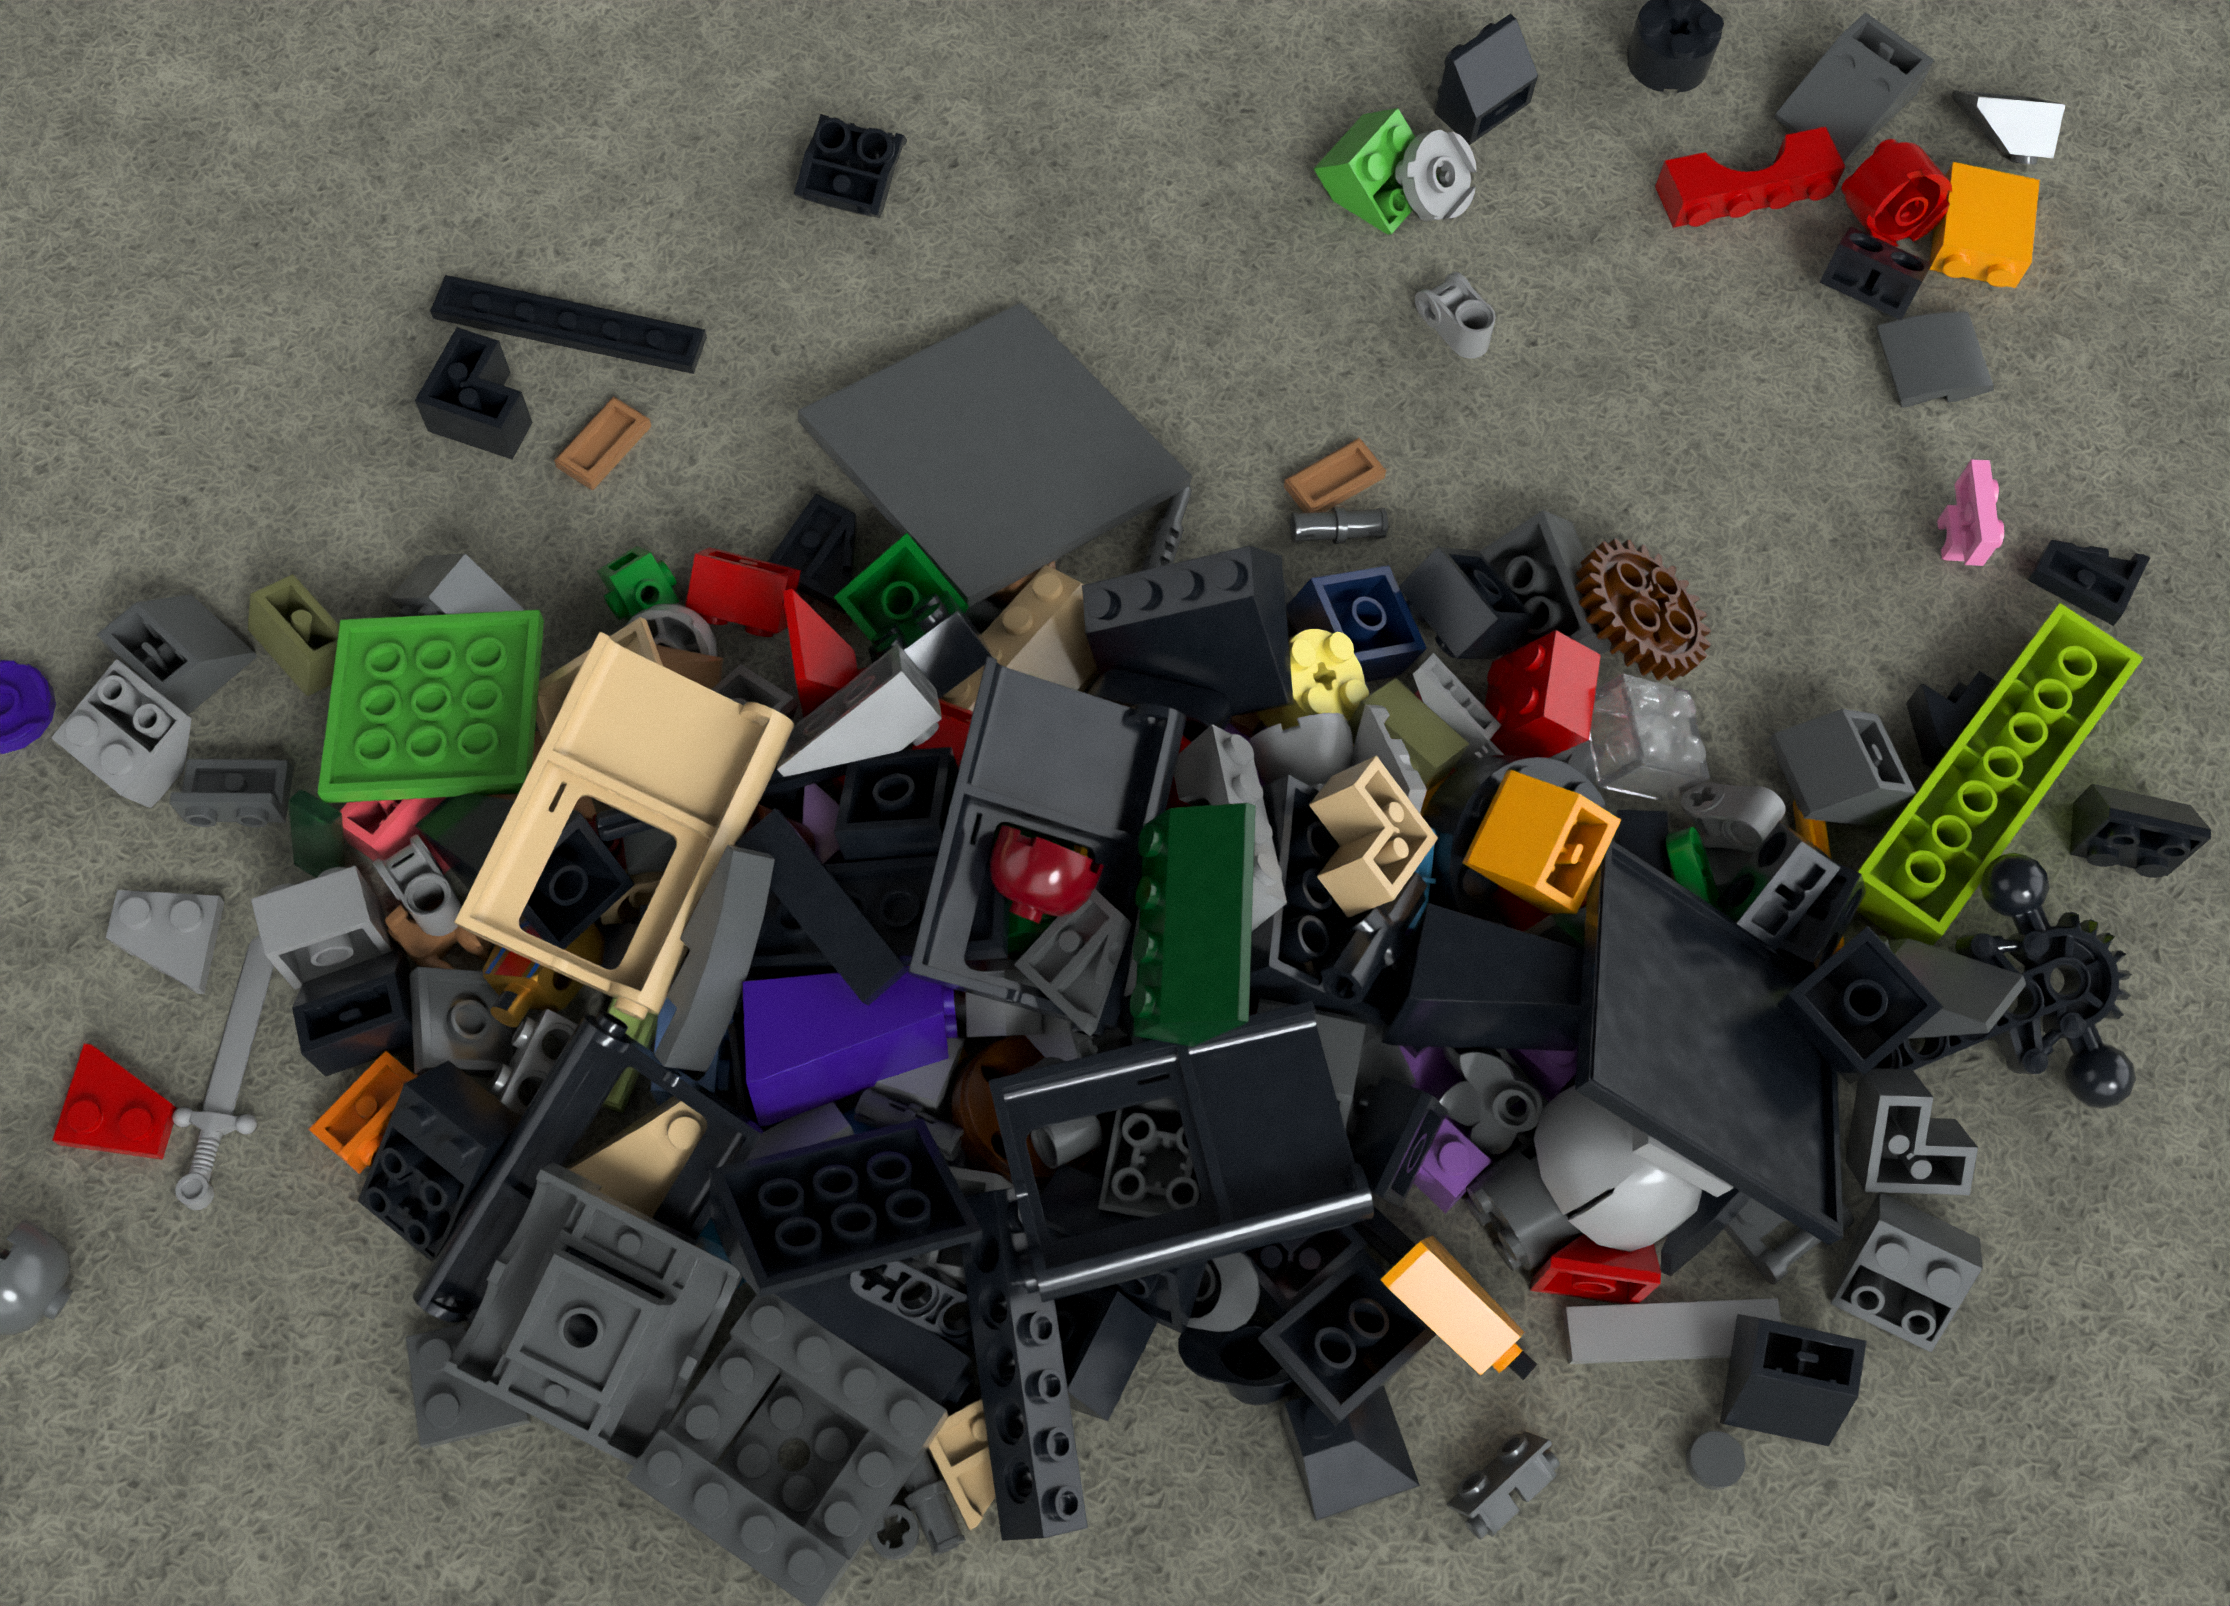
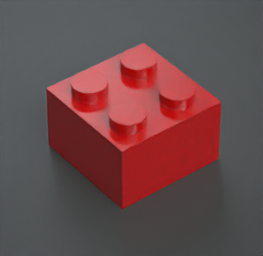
M1555 630L1493 661L1487 675L1488 689L1485 708L1501 724L1490 739L1504 755L1550 758L1588 741L1601 655Z

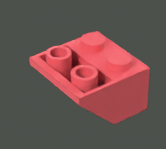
M446 797L347 802L332 819L347 843L373 861L377 858L383 861L411 844L410 838L417 834L442 869V874L445 875L450 869L415 826Z

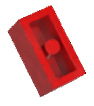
M709 547L695 553L685 607L699 613L709 624L727 625L728 621L745 625V631L749 634L772 637L774 633L777 634L788 627L783 590L793 589L797 593L801 570Z

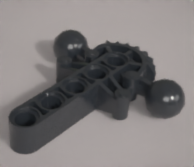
M2018 853L2001 855L1985 868L1980 882L1982 897L1991 909L2003 916L2012 917L2018 933L2011 935L2008 939H2004L2001 935L1991 936L1986 933L1963 935L1957 940L1955 949L1959 955L2023 975L2026 986L2017 996V1007L2012 1013L2006 1010L1989 1033L1925 1037V1044L1918 1053L1911 1048L1909 1039H1906L1881 1060L1876 1068L1909 1069L1914 1071L1994 1037L2006 1058L2009 1070L2018 1074H2041L2048 1067L2047 1056L2053 1052L2052 1046L2060 1038H2064L2067 1040L2073 1053L2065 1070L2068 1089L2078 1100L2089 1107L2103 1109L2116 1106L2132 1092L2136 1081L2134 1066L2124 1052L2112 1045L2103 1043L2095 1024L2103 1018L2120 1019L2124 1015L2120 1008L2115 1005V1001L2127 1000L2131 995L2126 990L2119 989V980H2127L2132 974L2127 970H2118L2116 963L2121 961L2126 953L2122 950L2109 951L2108 948L2115 936L2110 933L2096 935L2098 922L2090 919L2080 923L2079 914L2075 912L2064 913L2056 926H2050L2042 908L2050 889L2047 872L2038 861L2027 855ZM2009 952L2023 966L2015 968L2004 956V953ZM2055 968H2058L2064 977V986L2059 993L2053 989L2050 982L2051 973ZM2041 1016H2043V1020H2042V1023H2043V1024H2042V1026H2043V1031L2046 1033L2043 1037H2042V1035H2041V1025H2040V1017H2041Z

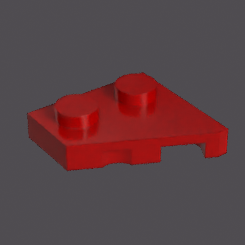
M84 1043L52 1141L61 1146L163 1160L174 1125L172 1115L178 1108L92 1044Z

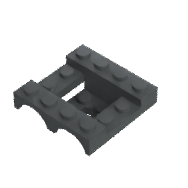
M551 1162L540 1169L536 1177V1189L529 1207L507 1247L495 1261L487 1278V1290L478 1312L462 1341L447 1360L443 1371L634 1466L659 1430L665 1431L672 1422L743 1276L728 1259L723 1246L702 1236L695 1240L601 1193L602 1186ZM574 1248L666 1294V1296L661 1300L569 1253ZM586 1314L595 1321L598 1332L594 1341L581 1342L571 1334L569 1323L572 1315Z
M775 1294L763 1297L756 1295L729 1332L732 1338L667 1429L665 1431L659 1430L626 1479L683 1518L726 1551L771 1580L805 1606H823L944 1425L948 1414L945 1408ZM780 1372L781 1378L778 1380L774 1388L771 1390L767 1398L764 1400L760 1408L757 1410L753 1418L750 1420V1422L743 1430L739 1438L736 1440L732 1448L729 1450L725 1458L722 1460L718 1468H716L714 1466L715 1463L717 1462L719 1457L722 1455L726 1447L729 1445L733 1437L736 1435L740 1427L743 1425L745 1420L748 1418L752 1410L755 1408L759 1400L762 1398L766 1390L769 1388L773 1380ZM792 1440L805 1442L809 1446L811 1453L807 1465L798 1471L785 1470L779 1463L780 1450L786 1443Z

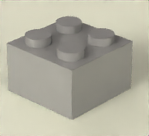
M356 866L331 868L322 872L318 878L296 885L289 883L277 885L269 889L265 895L251 899L264 954L294 990L301 988L303 982L394 951L390 934L387 932L388 927L385 923L382 904Z

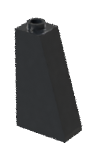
M846 1275L774 1293L943 1408H946L950 1401L958 1405L975 1380V1376L969 1373L974 1363L968 1356L932 1331L858 1296L852 1290Z

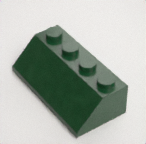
M1236 803L1169 808L1144 824L1138 842L1139 854L1143 856L1142 878L1138 884L1135 898L1136 905L1140 909L1139 932L1133 944V958L1137 962L1136 986L1130 999V1011L1132 1016H1134L1133 1036L1194 1047L1249 1022L1256 805Z

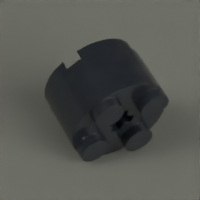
M1701 0L1648 1L1638 14L1627 48L1628 67L1631 74L1641 84L1655 91L1663 92L1664 89H1678L1677 93L1694 89L1703 82L1708 74L1721 39L1724 26L1723 18Z

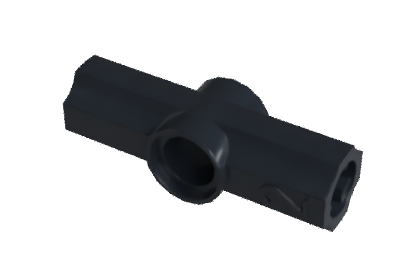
M1417 872L1412 874L1394 900L1349 918L1345 916L1341 921L1339 931L1343 934V938L1320 971L1322 982L1319 986L1330 999L1342 1001L1348 1006L1361 1002L1380 971L1395 962L1407 950L1410 940L1405 935V932L1426 900L1424 891L1427 884Z

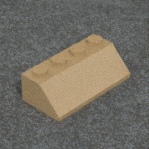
M1045 565L981 634L992 657L997 659L1000 665L1083 692L1099 674L1085 634L1082 585L1084 584ZM984 666L939 699L973 711Z

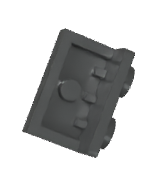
M187 759L182 792H172L169 803L184 822L198 827H212L217 822H237L243 826L254 828L264 827L268 822L286 823L294 768L289 760Z

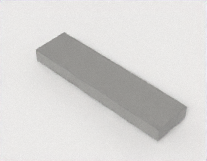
M1778 1298L1565 1307L1562 1310L1569 1364L1730 1358L1737 1314L1781 1322Z

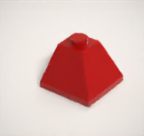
M793 589L783 590V598L795 679L804 718L866 668L857 669L854 649Z
M1583 1234L1549 1258L1531 1279L1530 1291L1616 1304H1639L1661 1284V1270L1654 1243L1629 1252L1598 1245Z

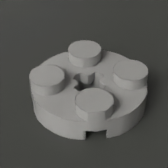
M1434 130L1419 134L1408 145L1404 159L1399 161L1396 166V180L1403 186L1408 203L1423 221L1460 216L1469 207L1475 194L1476 187H1470V173L1477 172L1476 161L1468 143L1461 135L1455 132L1447 133L1442 130ZM1438 167L1442 170L1439 176L1440 183H1438L1436 178V169Z

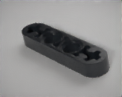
M913 1257L880 1265L884 1274L889 1277L887 1283L883 1275L873 1270H868L864 1275L861 1271L846 1274L852 1290L858 1296L976 1354L970 1309L966 1315L957 1321L949 1322L943 1320V1315L951 1305L959 1302L969 1303L966 1284ZM914 1281L928 1283L927 1289L921 1297L910 1301L901 1299V1293L908 1284Z

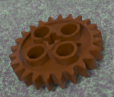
M1614 538L1609 543L1602 542L1580 562L1582 567L1576 571V575L1581 581L1575 585V589L1585 595L1578 602L1579 605L1591 611V615L1586 618L1587 623L1599 626L1601 630L1597 633L1596 637L1598 639L1608 638L1611 642L1610 653L1612 655L1618 651L1624 654V662L1627 667L1636 662L1641 675L1645 676L1652 670L1657 680L1660 681L1667 676L1671 681H1674L1679 676L1684 677L1707 657L1705 650L1711 646V643L1705 636L1711 632V629L1700 622L1707 617V614L1697 609L1694 605L1700 600L1699 597L1688 594L1685 590L1689 582L1687 580L1678 581L1675 577L1676 567L1674 565L1668 569L1664 567L1662 556L1659 553L1652 558L1649 556L1646 545L1642 544L1636 550L1630 539L1621 544L1617 538Z

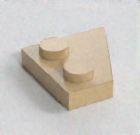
M982 1397L948 1415L944 1425L928 1447L968 1530H972L979 1525L984 1513L996 1497Z

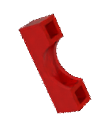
M1825 126L1785 135L1774 164L1759 171L1745 172L1727 168L1712 159L1706 152L1665 160L1655 189L1673 228L1688 224L1692 227H1698L1706 224L1711 219L1725 216L1739 218L1753 210L1767 207L1781 209L1791 202L1808 198L1813 201L1824 199L1834 192L1846 166Z

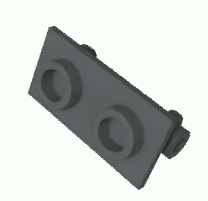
M1526 1431L1509 1437L1497 1449L1498 1456L1483 1470L1469 1474L1460 1482L1457 1487L1458 1494L1446 1505L1450 1509L1469 1517L1465 1524L1478 1539L1481 1540L1486 1534L1493 1537L1497 1531L1520 1511L1509 1496L1513 1489L1516 1490L1523 1501L1529 1502L1556 1477L1554 1470L1560 1466V1462L1548 1450L1552 1443L1549 1439Z

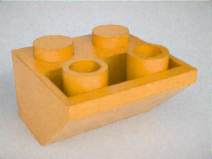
M1507 770L1462 863L1544 913L1577 914L1621 819L1579 793L1513 770Z

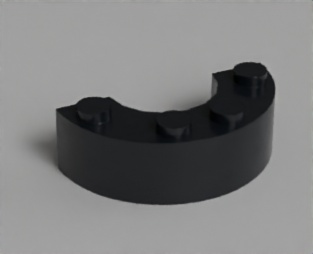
M1490 755L1463 765L1439 786L1422 816L1427 824L1435 829L1436 836L1438 837L1434 847L1431 878L1436 879V884H1430L1428 903L1466 914L1499 889L1498 884L1462 862L1507 770H1513L1579 793L1603 808L1606 804L1601 794L1580 771L1567 763L1555 759L1516 755Z

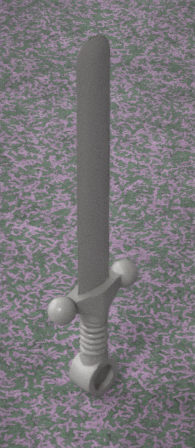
M260 935L252 939L247 949L202 1111L194 1112L188 1107H179L172 1115L176 1126L183 1128L192 1124L200 1129L199 1140L196 1145L197 1149L195 1150L189 1173L178 1181L175 1188L177 1199L191 1210H201L207 1207L213 1200L214 1189L209 1181L222 1136L234 1130L245 1135L251 1134L257 1128V1120L253 1115L242 1114L238 1117L233 1116V1112L274 965L264 954Z

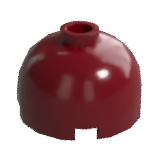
M1002 825L993 846L990 859V873L996 890L1007 899L1013 901L1009 912L1040 924L1043 914L1063 917L1076 912L1088 901L1097 885L1104 865L1093 862V859L1036 836V838L1032 837L1031 839L1021 835V830Z

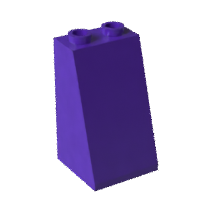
M908 972L869 1006L858 998L839 973L743 982L746 1083L759 1126L772 1125L873 1087L877 1081L948 1059L947 1039L958 1038L953 988L918 979L908 974Z

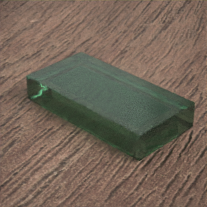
M300 789L288 800L293 861L295 866L318 878L325 870L345 867L342 813Z

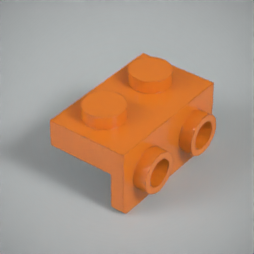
M385 1051L308 1130L360 1174L367 1166H372L404 1084L418 1077V1075H414L391 1054Z

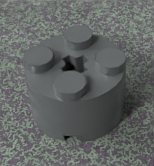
M1526 1144L1518 1146L1487 1166L1473 1180L1472 1184L1467 1187L1470 1196L1465 1199V1203L1476 1221L1481 1226L1490 1222L1498 1233L1500 1241L1495 1243V1247L1503 1261L1512 1271L1520 1266L1526 1270L1534 1268L1584 1234L1574 1225H1571L1566 1214L1562 1215L1541 1179L1537 1155L1529 1160L1527 1159L1529 1146Z

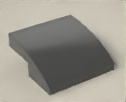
M1968 312L1932 313L1877 325V334L1901 408L1946 396L1948 403L1957 402L1994 391V386Z

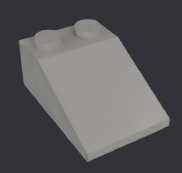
M898 644L794 725L777 763V770L783 777L899 752L910 743H913L915 746L924 743L939 728L937 722L942 719L936 688Z

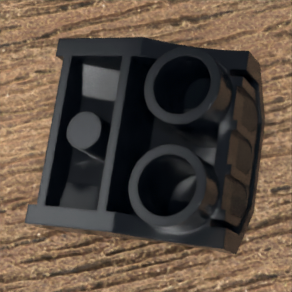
M820 114L816 130L804 154L794 195L820 205L880 218L885 207L897 161L903 146L907 142L906 137L898 133L894 137L893 133L888 132L887 134L885 131L869 127V129L857 127L854 123H850V125L845 124L838 118H830L827 115Z

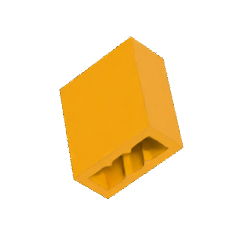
M1952 162L1945 175L1952 185V192L1948 190L1946 198L1950 206L1943 219L1933 230L1930 255L1932 266L1929 270L1942 272L1952 278L1966 277L1985 281L1995 287L2008 286L2016 288L2032 263L2040 180Z

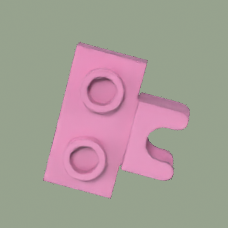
M1971 459L1954 484L1957 505H1947L1937 521L1939 530H1947L1946 541L1941 549V556L1943 560L1964 561L1965 565L1984 566L1995 549L1999 548L2003 542L2004 524L1997 517L1996 502L1999 486L1997 480L1992 479L1990 460Z

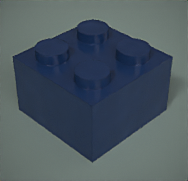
M1389 565L1311 578L1286 606L1297 634L1308 629H1321L1332 634L1341 632L1347 635L1353 643L1354 654L1361 665L1365 682L1401 675L1427 649Z

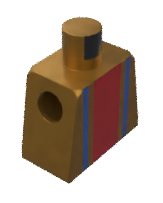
M593 923L564 950L600 966L603 963L605 938ZM495 945L483 968V977L499 995L490 1012L496 1020L509 1027H517L529 1009H549L553 1012L564 1009L585 985L498 945Z

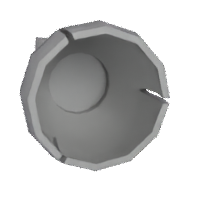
M1575 1085L1558 1094L1542 1110L1534 1135V1144L1541 1179L1562 1215L1581 1207L1608 1189L1615 1188L1611 1193L1590 1207L1572 1215L1568 1220L1598 1245L1629 1252L1652 1245L1677 1229L1697 1211L1702 1190L1719 1197L1733 1189V1186L1577 1092Z

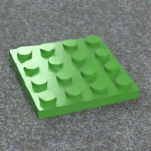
M540 610L340 620L317 793L323 803L456 797L467 793L477 795L518 794L533 762L544 619Z

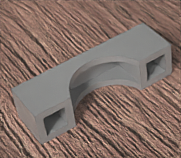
M1212 724L1178 754L1174 772L1178 798L1192 806L1236 803L1256 805L1252 931H1254L1287 903L1282 883V871L1276 857L1272 839L1273 832L1267 818L1263 800V789L1258 779L1253 748L1242 736L1238 734L1232 735Z

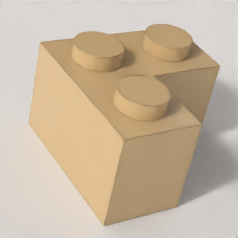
M1377 755L1331 776L1309 804L1340 845L1317 878L1348 918L1394 900L1438 839Z

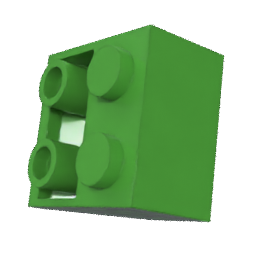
M1399 108L1363 114L1315 166L1314 171L1335 203L1387 235H1391L1413 210L1406 199L1403 186L1396 180L1395 170L1398 162L1404 159L1405 151L1415 136Z

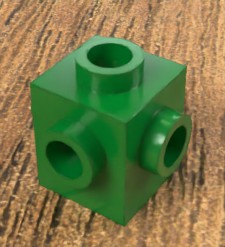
M635 546L596 570L609 591L603 597L612 613L619 620L625 617L629 621L638 612L657 604H676L679 602L672 589L677 582L668 566L662 560L656 562L651 552L639 546Z

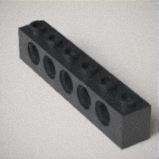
M1014 1188L992 1190L967 1196L965 1199L982 1229V1239L960 1245L1002 1541L1042 1539L1086 1529L1088 1524L1055 1300L1042 1303L1039 1292L1027 1293L1020 1260L1030 1258Z

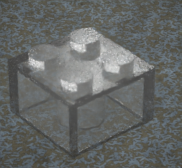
M1623 673L1596 689L1589 744L1600 788L1660 801H1669L1693 786L1710 779L1706 763V749L1701 742L1695 716L1696 707L1690 696V691Z

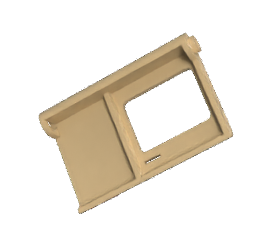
M599 631L454 923L478 937L617 999L614 1008L629 1016L644 1020L647 1013L659 1015L689 951V948L681 941L680 937L727 845L737 847L735 843L743 836L784 751L787 740L794 728V723L784 714L756 702H747L743 706L620 646L610 636ZM583 796L592 797L672 835L676 840L675 850L620 965L613 970L605 969L528 934L519 926V918L576 802Z

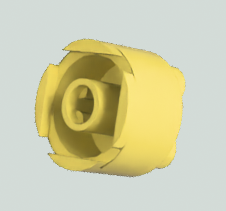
M1308 629L1288 639L1294 705L1257 711L1256 713L1261 721L1268 728L1281 723L1283 731L1298 726L1297 718L1308 715L1341 713L1349 721L1360 702L1369 696L1364 674L1354 654V647L1350 638L1341 632L1332 634L1321 629Z

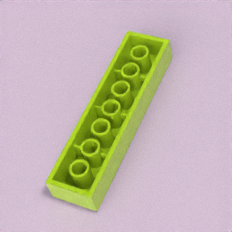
M2059 603L1918 788L1916 794L1912 796L1856 872L1862 874L1866 894L1857 912L1895 939L1910 938L1933 946L1943 936L1980 885L1985 868L1993 860L2001 856L2141 663L2143 657Z

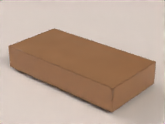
M613 396L554 460L556 468L593 491L652 427L650 419Z
M1358 438L1285 479L1284 488L1304 513L1326 512L1384 479L1386 470L1364 442Z

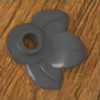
M1484 1051L1462 1053L1460 1064L1466 1079L1448 1089L1439 1102L1448 1110L1447 1115L1473 1128L1470 1141L1487 1156L1500 1154L1510 1148L1518 1132L1528 1131L1537 1125L1544 1108L1543 1096L1534 1084L1527 1080L1516 1078L1508 1063L1497 1055ZM1512 1096L1523 1098L1527 1109L1524 1111L1513 1109L1509 1103V1098Z

